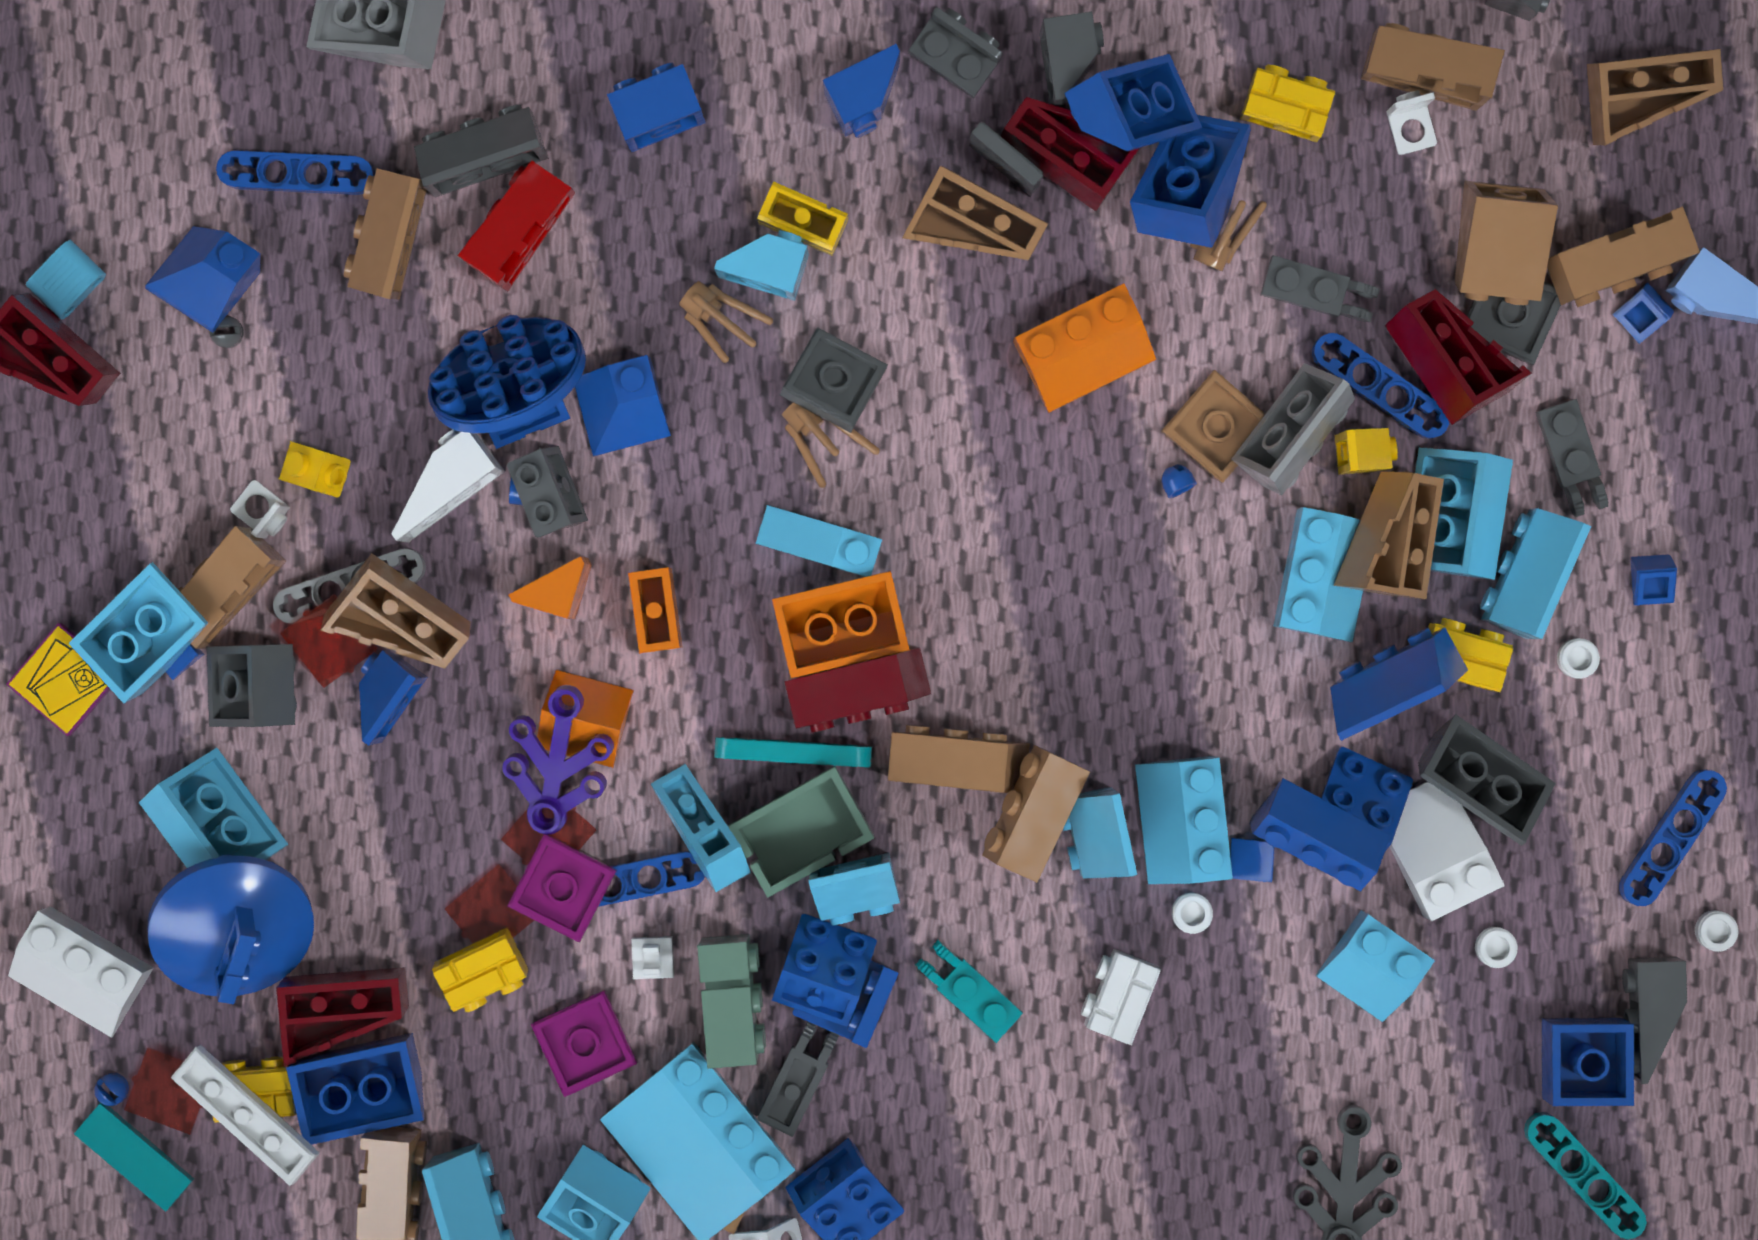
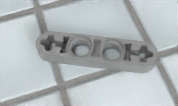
M399 549L378 557L382 561H387V564L392 568L402 564L401 557L406 555L408 560H415L417 567L412 569L413 576L408 578L414 583L420 581L425 574V560L415 550ZM364 562L281 590L275 596L273 602V610L277 618L283 622L294 624L324 615L332 604L325 603L320 596L323 584L328 581H334L339 584L341 591H343ZM311 587V596L318 610L312 612V604H306L297 608L298 615L294 617L292 612H284L283 605L288 603V595L291 594L294 599L309 597L305 589Z

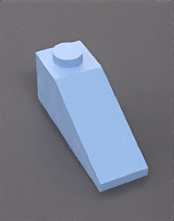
M1704 247L1699 249L1700 253L1688 258L1665 290L1673 296L1671 302L1687 314H1692L1694 311L1699 315L1758 324V286Z

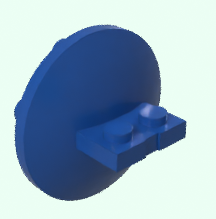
M517 315L506 316L495 326L482 331H469L461 337L460 344L444 357L429 376L428 399L439 421L447 427L465 433H489L495 448L498 449L525 438L527 434L537 430H544L571 419L563 399L572 391L583 374L586 363L585 349L576 331L561 320L540 317L519 318ZM497 327L504 342L488 346L482 333Z
M221 855L185 869L163 887L150 909L147 925L148 942L154 961L161 971L173 982L199 994L217 996L218 1002L234 1004L237 996L263 990L282 980L304 958L311 944L314 932V916L311 901L297 878L274 862L249 856Z

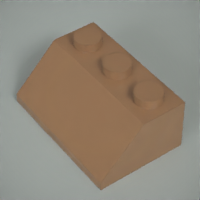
M378 168L376 169L375 176H368L363 193V199L369 200L365 216L359 214L353 234L354 238L359 239L356 254H349L344 269V277L349 278L347 287L386 299L400 300L427 192L421 179Z
M1034 745L1031 753L1024 757L1020 765V776L1014 789L1009 791L1004 798L1002 804L1003 812L996 826L986 836L985 849L982 856L996 865L1038 883L1090 771L1057 754Z

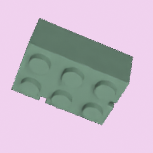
M832 766L735 820L728 826L741 845L745 858L750 857L754 852L756 853L758 859L751 862L750 867L767 898L835 861L836 856L833 849L839 846L838 849L841 855L844 856L874 839L873 831L836 766Z
M750 934L701 938L697 949L700 983L705 982L706 990H701L707 1069L757 1065L759 1054L765 1053L766 1047L765 1024H757L756 1013H760L761 1007H763L761 983L754 984L753 972H758V967H760L758 943H750Z

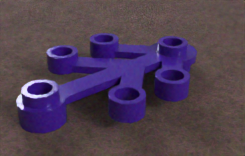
M571 685L558 687L548 701L549 710L555 717L549 754L534 734L536 725L532 718L525 715L518 716L509 726L511 738L522 745L544 777L543 791L539 789L527 773L529 761L523 754L513 753L509 755L502 765V770L507 778L515 782L528 801L527 819L529 824L535 831L542 834H554L561 830L567 821V812L589 798L595 799L600 797L607 787L605 776L600 772L592 771L586 774L580 786L559 797L562 781L595 761L606 760L614 749L613 740L608 735L597 734L590 740L587 747L566 759L572 721L584 705L582 693ZM562 695H570L574 699V705H565L562 701ZM518 723L526 725L528 734L523 735L519 733L516 725ZM594 743H604L607 752H598L594 747ZM510 762H518L522 767V771H513L510 767ZM590 779L597 781L600 785V790L590 789L587 781ZM542 808L551 809L554 813V818H546L542 813Z

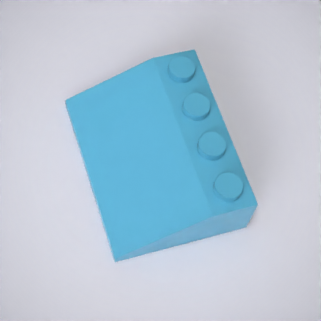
M694 1042L600 1119L697 1240H709L795 1171V1165L717 1069H707L706 1056Z

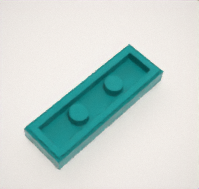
M99 1103L74 1133L76 1137L165 1212L170 1209L194 1180L189 1173L117 1112L102 1103Z

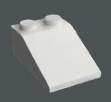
M453 429L438 440L441 447L432 453L391 533L396 541L409 543L505 472L477 433H465Z
M1428 781L1410 789L1393 842L1389 847L1423 917L1433 921L1504 887L1505 885L1486 846L1463 806Z

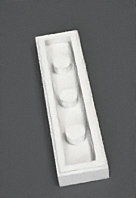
M203 1046L195 1047L171 1078L289 1186L296 1183L320 1152Z

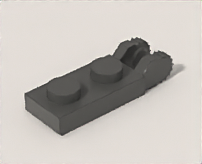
M1272 255L1260 295L1330 316L1338 317L1341 315L1369 323L1373 314L1362 307L1343 305L1346 291L1359 294V296L1364 298H1377L1380 289L1362 282L1351 281L1350 277Z
M1577 399L1535 412L1559 486L1564 489L1572 515L1576 518L1585 514L1584 502L1575 484L1586 480L1596 507L1599 510L1608 507L1609 502L1606 490L1599 477L1601 472Z
M808 1021L796 1046L792 1045L757 1116L758 1121L791 1137L794 1136L828 1067L827 1060L839 1037L838 1034L830 1031L823 1041V1047L818 1058L805 1052L804 1050L809 1040L812 1039L817 1029L815 1024Z

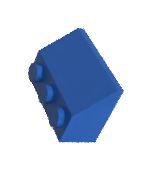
M1170 54L1099 72L1064 93L1070 105L1071 114L1077 121L1081 131L1125 151H1131L1203 128Z
M1445 627L1434 633L1429 628L1423 629L1407 638L1409 645L1397 650L1393 644L1374 654V662L1363 667L1361 662L1358 661L1339 672L1341 679L1333 684L1330 690L1337 735L1341 741L1447 691L1468 671Z
M1282 778L1255 812L1249 823L1252 834L1265 840L1269 845L1286 851L1302 860L1306 865L1315 867L1338 879L1342 884L1353 887L1360 892L1378 873L1391 835Z
M413 1033L309 1055L286 1067L301 1135L311 1145L423 1121L425 1119L422 1072Z

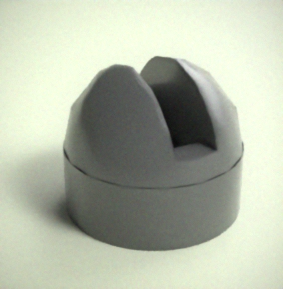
M226 316L217 328L235 327V334L216 335L215 330L213 333L210 331V337L216 345L222 348H233L242 341L244 329L239 320Z

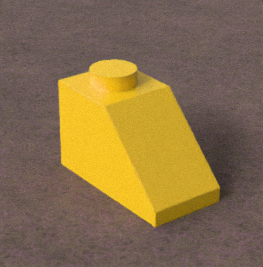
M1389 428L1346 430L1335 435L1338 475L1389 470L1393 468L1392 461H1397V442L1395 437L1389 436Z

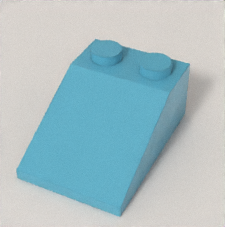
M152 562L69 642V645L123 703H126L143 694L156 682L206 627L208 622Z
M1112 787L1080 793L1063 828V831L1071 830L1074 846L1067 847L1072 871L1079 869L1082 878L1130 877L1137 875L1120 793Z
M889 853L820 868L809 876L810 890L821 921L830 919L831 925L851 922L855 920L854 913L869 910L870 916L887 914L894 911L893 904L900 903Z

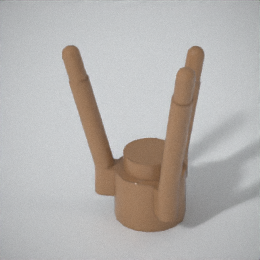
M1240 200L1222 234L1218 235L1212 248L1195 244L1190 245V247L1197 250L1193 259L1223 272L1226 263H1231L1236 250L1265 210L1266 202L1261 201L1237 235L1231 240L1229 238L1246 206V202Z
M697 281L683 296L679 306L687 312L684 318L698 330L723 363H727L729 357L701 320L708 323L714 318L748 346L755 347L756 341L719 311L722 306L719 301L768 325L773 323V318L723 293L714 284L707 287L701 281Z
M792 403L782 413V416L788 422L785 429L793 437L819 487L824 488L826 482L801 432L805 437L813 433L833 456H838L839 450L820 428L824 422L823 419L807 409ZM833 424L874 455L880 453V449L856 430L853 429L850 433Z

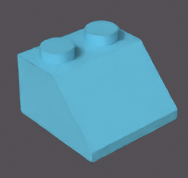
M779 230L777 236L766 234L717 260L714 269L718 278L795 301L809 257L808 247L801 242L802 237Z
M1361 910L1322 965L1316 977L1383 1022L1413 994L1435 960Z
M582 1145L537 1215V1218L572 1240H619L651 1187L641 1182L635 1174L626 1172L608 1161L602 1153Z

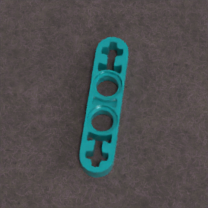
M715 737L714 757L722 759L850 767H871L872 753L871 746Z
M1545 1112L1535 1113L1530 1116L1524 1127L1525 1137L1538 1153L1611 1231L1624 1239H1634L1640 1236L1645 1230L1647 1221L1646 1215L1639 1205L1558 1119ZM1539 1123L1546 1126L1552 1123L1553 1126L1549 1131L1556 1140L1561 1143L1565 1136L1568 1140L1554 1148L1543 1137L1536 1140L1535 1137L1539 1132L1535 1127ZM1555 1149L1552 1155L1550 1156L1548 1152ZM1568 1150H1576L1581 1154V1165L1575 1171H1565L1561 1166V1157ZM1598 1179L1606 1180L1609 1185V1193L1606 1198L1600 1201L1592 1200L1588 1194L1590 1184ZM1621 1195L1622 1199L1617 1201L1618 1197ZM1616 1203L1627 1214H1631L1634 1211L1635 1214L1631 1217L1634 1225L1631 1228L1625 1225L1618 1228L1621 1219L1610 1209L1611 1206ZM1606 1209H1608V1211H1607V1213H1606V1215H1605V1214L1603 1213V1211L1606 1210Z

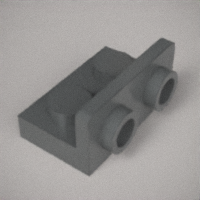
M936 7L931 13L930 20L908 50V54L974 99L1002 58V52L997 49L1000 44L989 34L980 31L977 35L964 26L967 21L956 11L950 8L943 11Z
M559 446L538 449L507 464L535 537H543L557 530L573 527L588 521Z

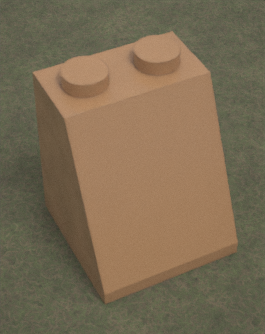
M1465 180L1455 272V285L1461 293H1464L1465 298L1487 301L1489 296L1504 297L1505 302L1514 305H1528L1529 300L1541 301L1558 209L1557 203L1545 189Z

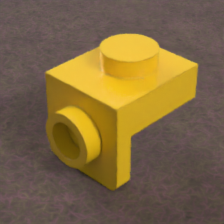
M290 441L279 480L338 498L341 495L351 462L349 459Z

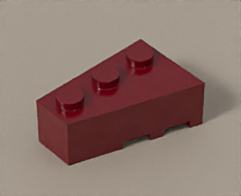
M1029 97L1024 99L1001 133V137L1040 169L1044 176L1094 211L1098 210L1141 149L1125 151L1081 131L1070 110Z
M1435 289L1407 304L1384 326L1451 425L1509 393L1531 375L1532 372L1524 365L1518 368L1500 352L1503 349L1501 345L1495 340L1489 343L1471 327L1474 322Z
M31 294L11 295L0 308V373L16 377L32 384L37 389L77 406L96 404L121 374Z
M920 647L784 681L796 729L810 726L811 733L835 727L834 719L847 717L848 724L871 719L870 711L884 708L885 715L909 710V701L931 694Z
M405 967L285 976L276 987L284 1067L318 1051L327 1050L333 1045L349 1038L358 1037L401 1019L409 1007Z

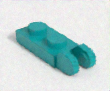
M937 940L932 945L935 953L951 964L954 969L943 978L932 964L924 961L922 958L915 966L937 985L936 988L941 994L997 1043L1020 1018L1023 1011L964 958L961 960L941 941Z

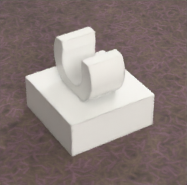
M673 936L631 939L633 979L674 977Z

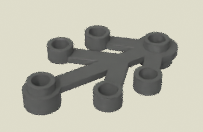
M1348 1105L1337 1116L1338 1128L1344 1134L1339 1180L1322 1161V1154L1316 1146L1304 1144L1298 1149L1296 1154L1298 1163L1304 1169L1310 1170L1337 1203L1336 1219L1334 1220L1318 1202V1194L1311 1185L1300 1184L1293 1191V1200H1295L1296 1205L1300 1209L1306 1210L1324 1231L1321 1240H1335L1339 1234H1346L1349 1240H1362V1236L1384 1217L1393 1216L1398 1210L1397 1199L1391 1193L1382 1191L1374 1196L1372 1207L1353 1221L1354 1205L1387 1178L1397 1176L1401 1172L1402 1162L1395 1153L1383 1152L1378 1156L1376 1165L1356 1181L1360 1139L1369 1133L1372 1122L1369 1114L1362 1107ZM1350 1114H1357L1360 1117V1123L1354 1128L1346 1125V1119ZM1307 1150L1316 1152V1159L1311 1164H1306L1302 1161L1303 1153ZM1387 1158H1394L1396 1161V1166L1392 1171H1384L1382 1168V1163ZM1303 1190L1312 1192V1200L1309 1203L1303 1204L1298 1200V1196ZM1383 1198H1390L1392 1200V1207L1388 1211H1381L1378 1208L1379 1201Z

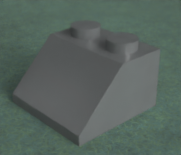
M1092 11L1043 19L1039 36L1049 102L1052 105L1063 108L1068 101L1064 93L1082 82L1093 67L1097 55L1101 54V47H1104L1101 22L1094 23Z
M293 644L207 647L209 727L295 725L297 701L294 696V671L296 663L293 656Z

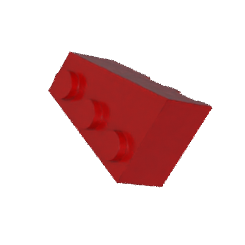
M532 160L527 167L521 165L509 182L510 189L502 199L499 198L493 204L485 221L457 255L470 267L507 292L575 195L572 187Z

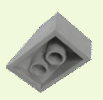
M316 0L306 47L311 50L392 66L432 69L446 0Z

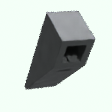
M1678 957L1628 958V969H1623L1622 972L1623 989L1625 993H1629L1630 1009L1624 1010L1623 1018L1634 1024V1080L1640 1084L1649 1083L1687 1004L1686 961Z

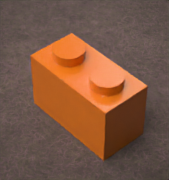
M666 567L628 573L639 654L683 648L672 568Z

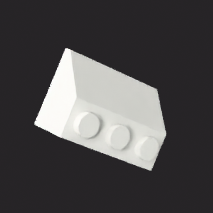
M48 907L37 911L18 943L8 976L106 1035L113 1037L154 968L56 909Z

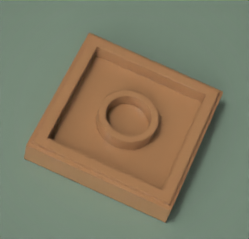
M1213 370L1161 432L1222 484L1238 466L1231 460L1255 429L1265 413L1216 370Z

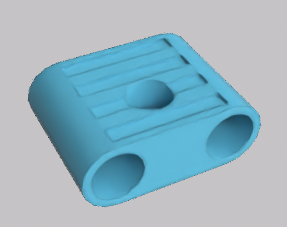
M68 240L28 279L26 286L62 320L68 317L104 280L106 273L72 240Z

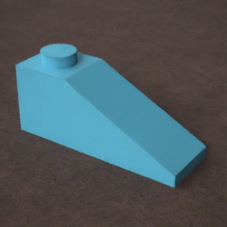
M767 505L755 544L867 577L872 575L882 539Z
M686 764L651 783L661 804L715 892L751 872L741 845Z

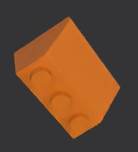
M1125 283L1016 336L1013 340L1048 413L1157 360L1143 320Z
M891 571L772 599L791 678L910 650Z

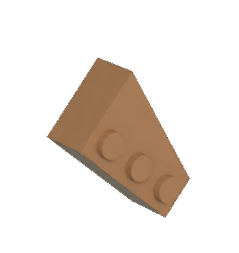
M1386 23V26L1379 25L1374 31L1361 76L1362 80L1405 92L1420 91V95L1434 92V100L1475 111L1492 98L1505 50L1447 39L1436 34L1411 32L1408 27L1395 23Z
M1721 49L1587 64L1593 145L1605 146L1618 138L1637 129H1642L1673 112H1678L1723 91Z
M940 166L902 238L1029 260L1049 223L956 172Z
M235 526L210 557L198 565L192 573L193 577L186 586L178 588L183 596L208 622L206 627L191 643L196 649H205L286 562L263 538L253 536L251 534L252 528Z
M371 553L324 614L320 631L330 634L334 632L358 639L359 643L371 646V643L395 650V654L445 669L469 639L471 622Z

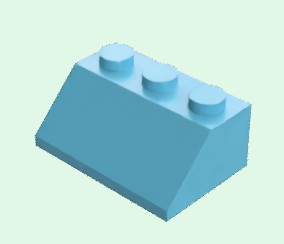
M1419 447L1415 473L1444 479L1431 571L1495 580L1513 465L1512 459L1482 452Z
M1306 507L1297 509L1274 627L1353 642L1363 591L1333 585L1360 523L1359 519Z
M1539 508L1529 509L1527 515L1521 513L1512 531V535L1517 537L1511 552L1505 550L1498 562L1496 572L1501 575L1495 589L1489 587L1482 599L1480 609L1485 612L1481 620L1525 639H1543L1591 526Z
M215 748L157 784L139 802L186 868L225 854L268 860L288 845L287 841L218 748Z
M1207 756L1135 764L1148 884H1190L1233 879L1220 758Z
M480 1143L433 1156L422 1169V1174L441 1239L515 1240L512 1230L504 1229L501 1214H505V1205L500 1190L493 1191L489 1176L494 1175V1167L489 1152L482 1153Z

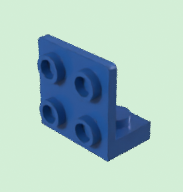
M1340 747L1335 756L1321 798L1391 835L1387 850L1393 842L1413 779L1346 747Z
M802 914L771 1001L848 1027L859 1000L877 940L838 925H831L830 922L821 921V919Z
M874 961L870 962L859 1000L848 1027L797 1009H793V1015L867 1048L899 973Z
M849 1138L785 1186L799 1215L823 1240H869L904 1213L902 1205L870 1171L858 1148Z

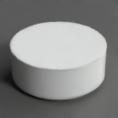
M1582 638L1566 641L1561 645L1557 653V664L1560 670L1571 678L1581 679L1592 675L1598 668L1600 661L1596 646L1589 640Z
M1192 892L1185 893L1174 902L1172 918L1180 930L1196 934L1204 931L1210 925L1213 918V910L1211 904L1204 896Z
M1711 910L1702 914L1697 920L1695 935L1703 947L1712 951H1725L1736 942L1738 926L1734 918L1729 914L1718 910Z
M1501 927L1487 928L1476 939V954L1480 961L1490 967L1503 968L1508 966L1517 955L1518 946L1515 937Z

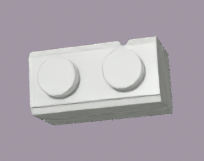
M1113 949L1110 957L1103 955L1095 975L1096 978L1101 979L1096 994L1088 993L1081 1010V1015L1086 1017L1084 1022L1086 1028L1132 1045L1161 969L1157 965Z

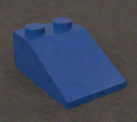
M1197 115L1203 128L1159 142L1130 200V205L1138 233L1212 248L1228 216L1251 127L1250 124Z

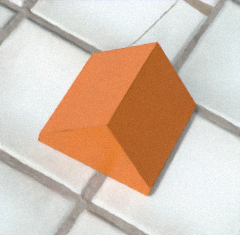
M580 556L510 593L508 596L514 603L566 619H576L592 564L589 558Z
M556 670L541 709L538 740L545 750L550 751L555 717L551 714L548 707L549 698L560 686H574L582 693L584 705L578 715L573 718L566 756L571 757L587 747L595 735L606 734L613 740V752L606 760L593 763L614 768L634 690ZM562 695V701L565 705H574V699L570 695ZM594 743V747L598 752H607L604 743Z

